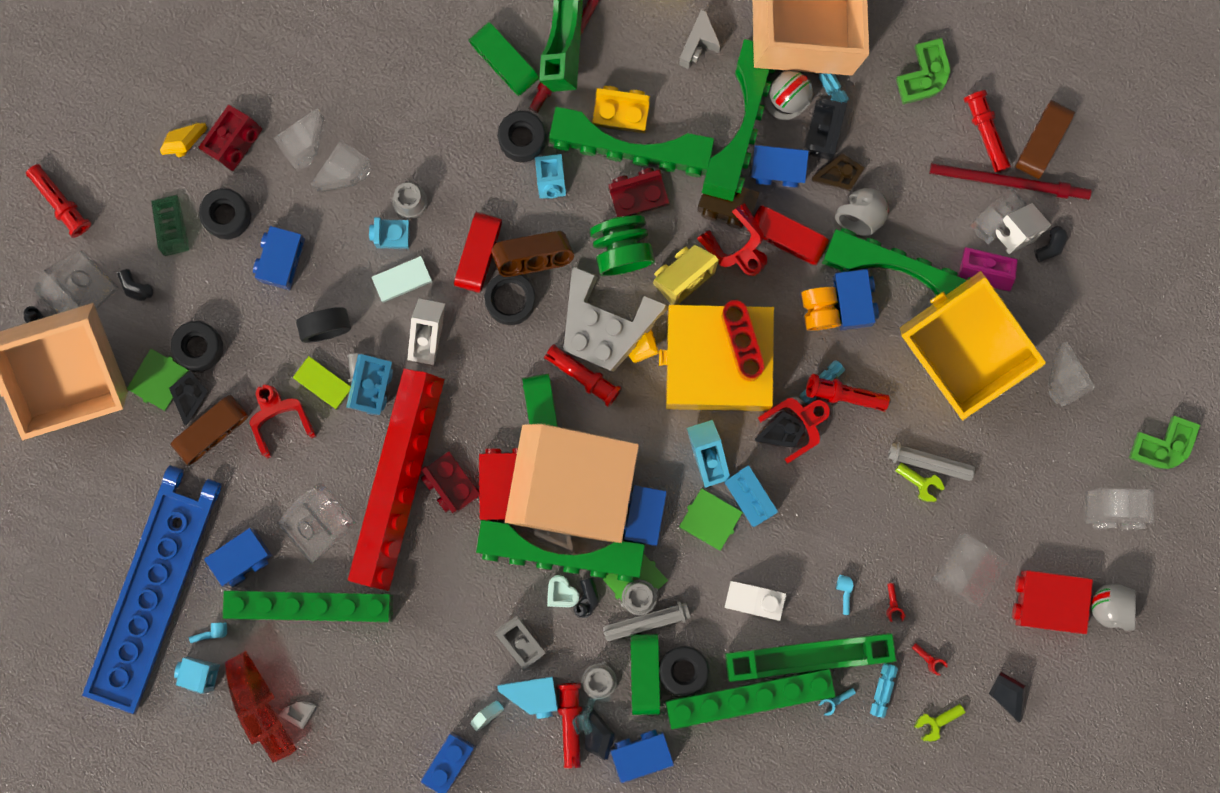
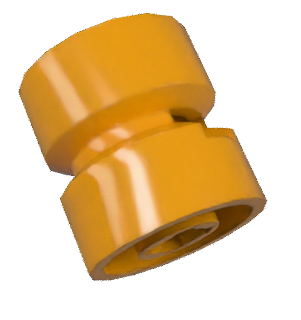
M820 287L801 292L803 308L808 310L804 315L807 331L825 330L841 326L840 312L834 307L838 303L836 287Z

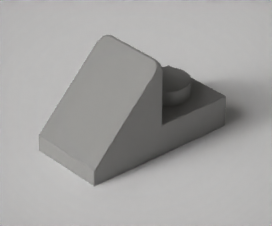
M703 10L700 11L680 56L679 65L689 69L692 62L697 63L703 49L699 45L716 53H719L720 44L707 13Z
M515 616L494 632L523 670L546 654L518 616Z

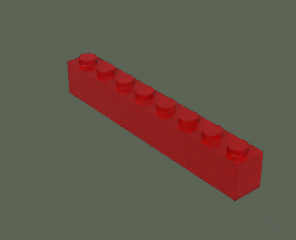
M403 369L347 581L386 591L390 590L445 380L443 378L426 372Z

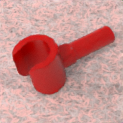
M894 583L887 584L890 607L886 612L887 618L893 623L891 614L894 611H899L900 620L903 621L905 614L898 607Z
M917 643L913 645L912 649L928 663L930 672L940 676L935 671V665L938 662L948 668L944 660L929 655Z

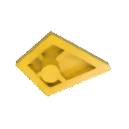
M196 123L169 131L161 146V154L175 153L177 157L185 156L188 150L208 129L206 123Z
M652 329L641 337L635 344L636 347L628 356L634 363L659 354Z

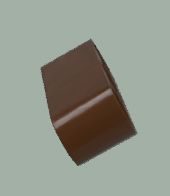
M1051 99L1016 162L1015 168L1039 180L1073 119L1075 112Z
M562 231L501 241L495 244L491 251L499 274L504 277L563 267L574 259V253L568 238Z
M228 395L178 435L170 445L185 464L190 466L246 421L249 415L232 395Z

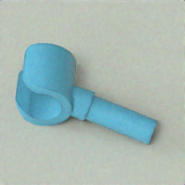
M839 575L836 589L844 591L843 615H850V597L853 581L848 576Z
M211 623V632L190 636V643L204 639L225 637L227 635V623Z
M851 688L839 696L821 700L819 706L824 702H830L833 708L825 712L824 715H831L834 713L837 705L856 694V692Z

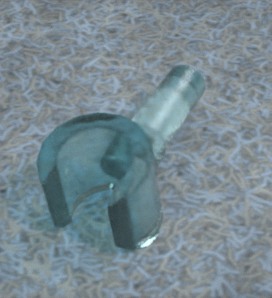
M593 698L589 699L582 715L572 720L577 735L582 730H584L586 735L590 734L593 730L589 721L590 713L596 702Z

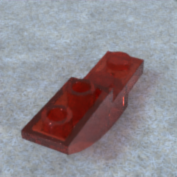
M247 651L228 659L225 662L229 692L238 719L251 744L260 741L273 763L291 755L297 748L268 703L275 697Z

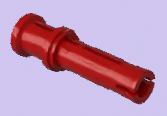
M982 90L965 97L963 100L969 105L973 116L971 121L975 126H978L994 172L996 173L1011 167V164L993 120L995 119V112L991 111L986 98L988 93L986 90Z
M35 164L26 171V176L30 178L54 208L56 219L65 224L72 238L82 235L90 228L91 222L83 218L77 210L75 202L66 199L56 184L53 183L41 168L40 164Z
M555 344L549 348L544 356V359L553 363L585 386L588 394L593 393L603 400L606 407L612 405L622 390V387L619 385L615 387L604 379L602 373L592 372Z
M811 374L806 386L807 397L813 398L817 396L825 398L830 403L844 401L885 412L890 402V397L887 394L843 385L838 379L831 381L819 378L817 374Z
M560 683L556 686L560 692L558 713L562 716L564 768H573V766L580 768L578 715L582 712V706H579L578 689L581 688V683Z

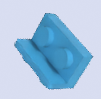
M358 354L346 408L367 412V414L380 415L387 402V396L385 395L386 386L391 382L393 376L391 361Z
M749 465L725 481V485L752 527L778 513Z

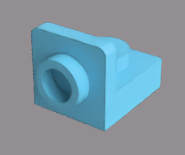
M562 154L535 157L539 197L543 199L566 196Z
M374 217V225L370 224L369 226L370 241H374L376 248L409 249V220H381L380 217Z

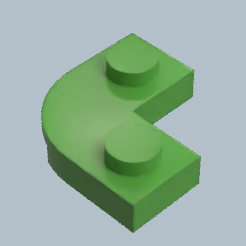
M942 38L915 45L914 48L921 71L897 76L896 78L903 104L933 97L946 85L950 74V66Z
M1172 416L1164 440L1138 432L1129 459L1157 469L1174 468L1184 460H1187L1191 454L1200 425L1177 416Z

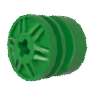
M620 216L590 228L591 238L597 239L593 242V248L607 250L596 257L601 276L625 274L643 269L655 263L651 244L638 243V241L649 234L647 229H640L646 225L644 216Z

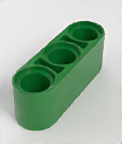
M490 22L468 39L478 54L517 96H521L539 80V76Z
M549 373L522 378L529 425L544 424L558 427Z
M658 634L631 635L632 715H660Z

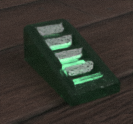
M178 195L152 200L151 204L159 251L163 256L189 251ZM173 207V211L160 213L162 209ZM175 218L174 221L165 223L162 222L163 220ZM173 229L177 230L175 232L165 234L164 232Z

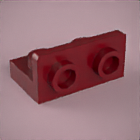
M228 104L198 149L220 162L230 171H234L261 133L262 127L249 116Z
M648 168L638 172L639 176L628 178L625 175L612 180L613 183L609 184V193L617 217L634 216L669 205L661 170L654 171L653 168Z
M449 451L429 466L421 469L425 474L421 477L422 481L430 491L435 488L440 495L437 502L445 513L450 510L455 515L479 498V492Z

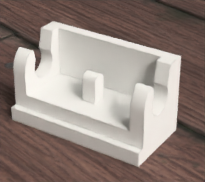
M1031 203L1006 215L1002 219L1006 227L1010 229L1009 236L1005 235L1000 228L996 229V235L1007 248V253L1011 254L1035 242L1051 224L1035 205Z

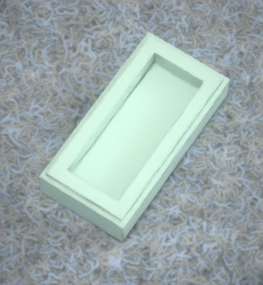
M421 256L372 276L382 303L432 282Z

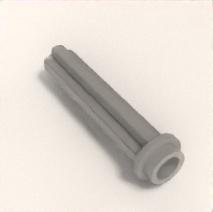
M901 442L897 444L892 443L888 453V459H892V463L899 461L966 481H971L975 474V467L972 465L901 445Z
M679 601L677 602L678 605L605 625L603 627L605 638L607 641H613L679 621L686 623V619H690L687 604H681Z

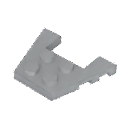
M573 267L563 351L614 372L636 347L635 344L641 337L651 330L654 322L660 315H664L668 306L644 296L634 321H628L588 304L587 301L598 277Z

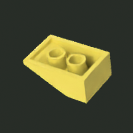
M697 245L690 249L686 246L675 255L677 260L670 266L664 264L654 273L656 278L653 284L671 305H678L715 274L719 261L715 255Z

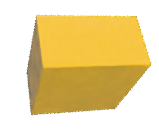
M981 271L947 295L943 291L932 298L930 302L933 305L900 327L901 336L962 420L1046 364Z
M669 305L667 350L659 349V366L667 365L666 409L769 411L773 406L774 307H746L764 361V370L757 380L745 381L738 374L722 323L721 315L724 306ZM731 308L727 311V316L731 321H739L742 318V313L736 308ZM741 334L736 336L735 343L741 348H746L750 345V339L746 335ZM747 361L743 364V369L747 374H756L758 372V365L754 361Z

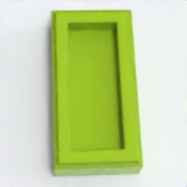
M309 356L292 377L336 410L347 398L351 386Z

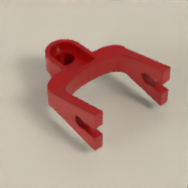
M743 203L732 211L751 233L748 243L741 250L733 254H725L710 230L699 236L697 240L709 253L718 258V263L722 267H729L737 263L745 274L755 276L764 269L768 262L766 254L756 249L762 243L764 233L746 204Z
M262 385L263 387L259 386L257 388L256 398L261 411L252 416L249 424L260 452L265 458L268 459L272 456L260 432V428L267 420L280 413L298 411L306 434L311 439L316 437L299 400L291 398L282 401L279 392L269 385ZM266 392H270L268 400L263 399V395Z
M788 398L758 417L762 423L787 407L792 409L803 421L809 434V443L785 458L784 460L787 464L819 444L820 435L816 426L829 417L830 408L826 402L816 400L803 408L797 400ZM817 406L824 408V414L820 417L814 414V409Z

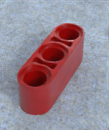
M759 206L754 219L764 233L763 240L809 264L818 265L829 240L825 236L770 208Z
M479 212L475 213L457 269L454 286L481 293L492 260L491 251L497 243L501 230L502 219Z
M737 300L730 301L724 306L721 315L739 376L745 381H755L763 373L764 361L745 304ZM731 308H736L742 313V318L739 321H731L727 316V311ZM746 335L750 339V345L746 348L737 346L735 343L736 336ZM747 361H754L758 365V372L752 375L747 374L743 369V364Z

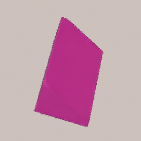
M965 247L958 277L967 280L968 277H973L981 271L993 288L1010 291L1016 279L1018 259Z

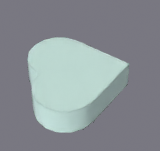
M561 575L551 578L548 584L547 606L573 607L578 603L580 598L579 592L574 587L569 586L567 578Z
M494 701L479 711L472 719L471 726L476 732L481 730L504 710V707L499 701Z

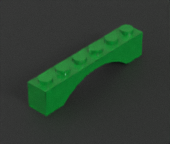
M554 0L552 27L546 47L541 54L539 81L552 92L577 90L583 0Z
M744 39L735 71L744 97V119L733 140L721 152L710 159L701 192L729 201H733L735 192L741 194L745 180L744 177H740L742 168L748 169L752 154L747 152L749 144L754 145L758 129L753 128L755 120L761 121L765 105L760 104L761 97L768 96L771 82L766 79L768 73L774 74L775 70L754 68L753 41Z
M555 107L549 135L550 144H554V148L559 150L579 149L581 154L596 156V153L607 155L606 158L609 160L622 161V158L633 160V164L648 167L649 164L658 165L660 170L674 172L675 169L686 171V175L692 177H701V174L706 175L714 138L687 133L677 139L660 144L643 145L628 143L602 132L588 120L583 112Z
M841 228V231L837 229L834 231L821 263L842 272L867 268H885L899 271L919 280L936 296L943 291L947 295L967 281L958 277V273L952 269L944 267L942 270L932 267V262L926 259L917 258L914 260L906 257L907 253L900 249L892 248L888 250L881 247L882 243L871 238H867L865 241L856 237L855 232L845 228Z
M481 520L476 553L483 554V560L498 562L499 557L510 558L509 564L525 566L526 561L537 562L536 568L552 570L553 565L564 566L563 572L579 574L580 569L590 570V576L606 578L607 573L618 575L617 580L634 582V577L640 578L645 545L622 541V543L614 542L605 548L591 553L578 555L556 554L532 545L521 537L509 524Z
M224 591L222 619L392 622L393 594Z
M890 633L725 653L728 681L896 662L893 636Z
M823 669L665 701L672 730L835 697L830 669Z

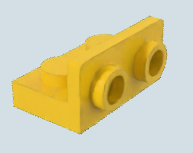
M603 86V89L597 88L592 124L598 127L645 133L650 96L645 95V92L640 90H630L628 93L621 92L617 87Z

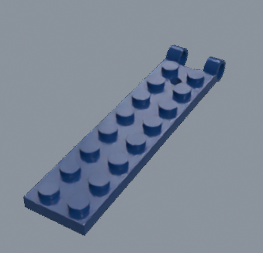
M172 465L168 466L163 476L160 489L82 694L84 697L131 714H136L212 508L219 497L222 483L207 479L198 501L177 494L175 492L182 481L184 470ZM175 518H180L182 520V526L180 528H175L173 526V520Z

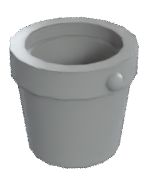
M413 182L402 183L395 189L392 199L393 207L401 217L410 221L411 219L418 218L425 212L428 200L421 187Z
M644 580L630 582L622 592L621 607H625L627 611L635 615L647 614L656 605L658 589Z
M604 661L602 664L590 665L582 675L581 684L585 693L592 697L593 701H596V699L606 698L614 692L617 678L612 668L607 666Z

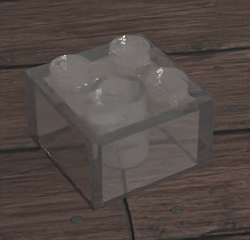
M1096 488L1085 491V524H1094V529L1109 530L1117 528V525H1121V530L1145 529V524L1154 523V490Z

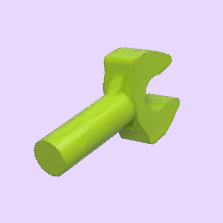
M902 462L895 470L918 487V498L922 501L935 502L937 500L928 493L927 488L929 485H933L941 491L945 489L941 479L936 475L930 478H923Z
M958 704L937 717H930L924 713L918 717L914 727L920 728L924 724H930L931 732L921 737V740L936 741L940 738L939 731L941 727L965 714V711L961 704Z

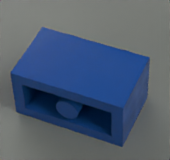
M754 145L750 177L756 178L755 183L772 185V180L783 181L782 186L798 188L799 183H805L809 151Z
M270 226L268 233L264 232L262 236L261 248H263L261 258H257L254 263L253 273L255 278L259 282L290 290L305 238L301 234Z
M868 269L835 273L833 284L836 287L838 299L836 305L840 312V331L873 326L876 323L875 319L879 318L877 303L872 302L871 292H875V283L873 276H869Z
M634 486L633 492L630 491L628 503L630 512L629 517L625 520L624 541L657 546L667 491Z
M249 528L204 558L221 586L227 587L230 585L234 588L246 579L244 576L252 569L254 572H257L268 565L267 559L272 554L256 530Z
M656 729L640 734L642 738L640 740L631 742L630 738L614 743L615 748L611 749V754L621 783L674 766L663 732L657 734Z
M454 732L450 733L422 778L421 783L437 793H448L476 746Z

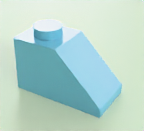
M713 420L688 427L690 443L704 487L706 488L729 479L730 474L722 442Z
M190 657L182 658V662H178L175 668L174 678H178L176 685L198 693L212 692L215 688L220 664Z
M553 676L498 685V691L528 714H536L537 719L552 717V711L558 710Z

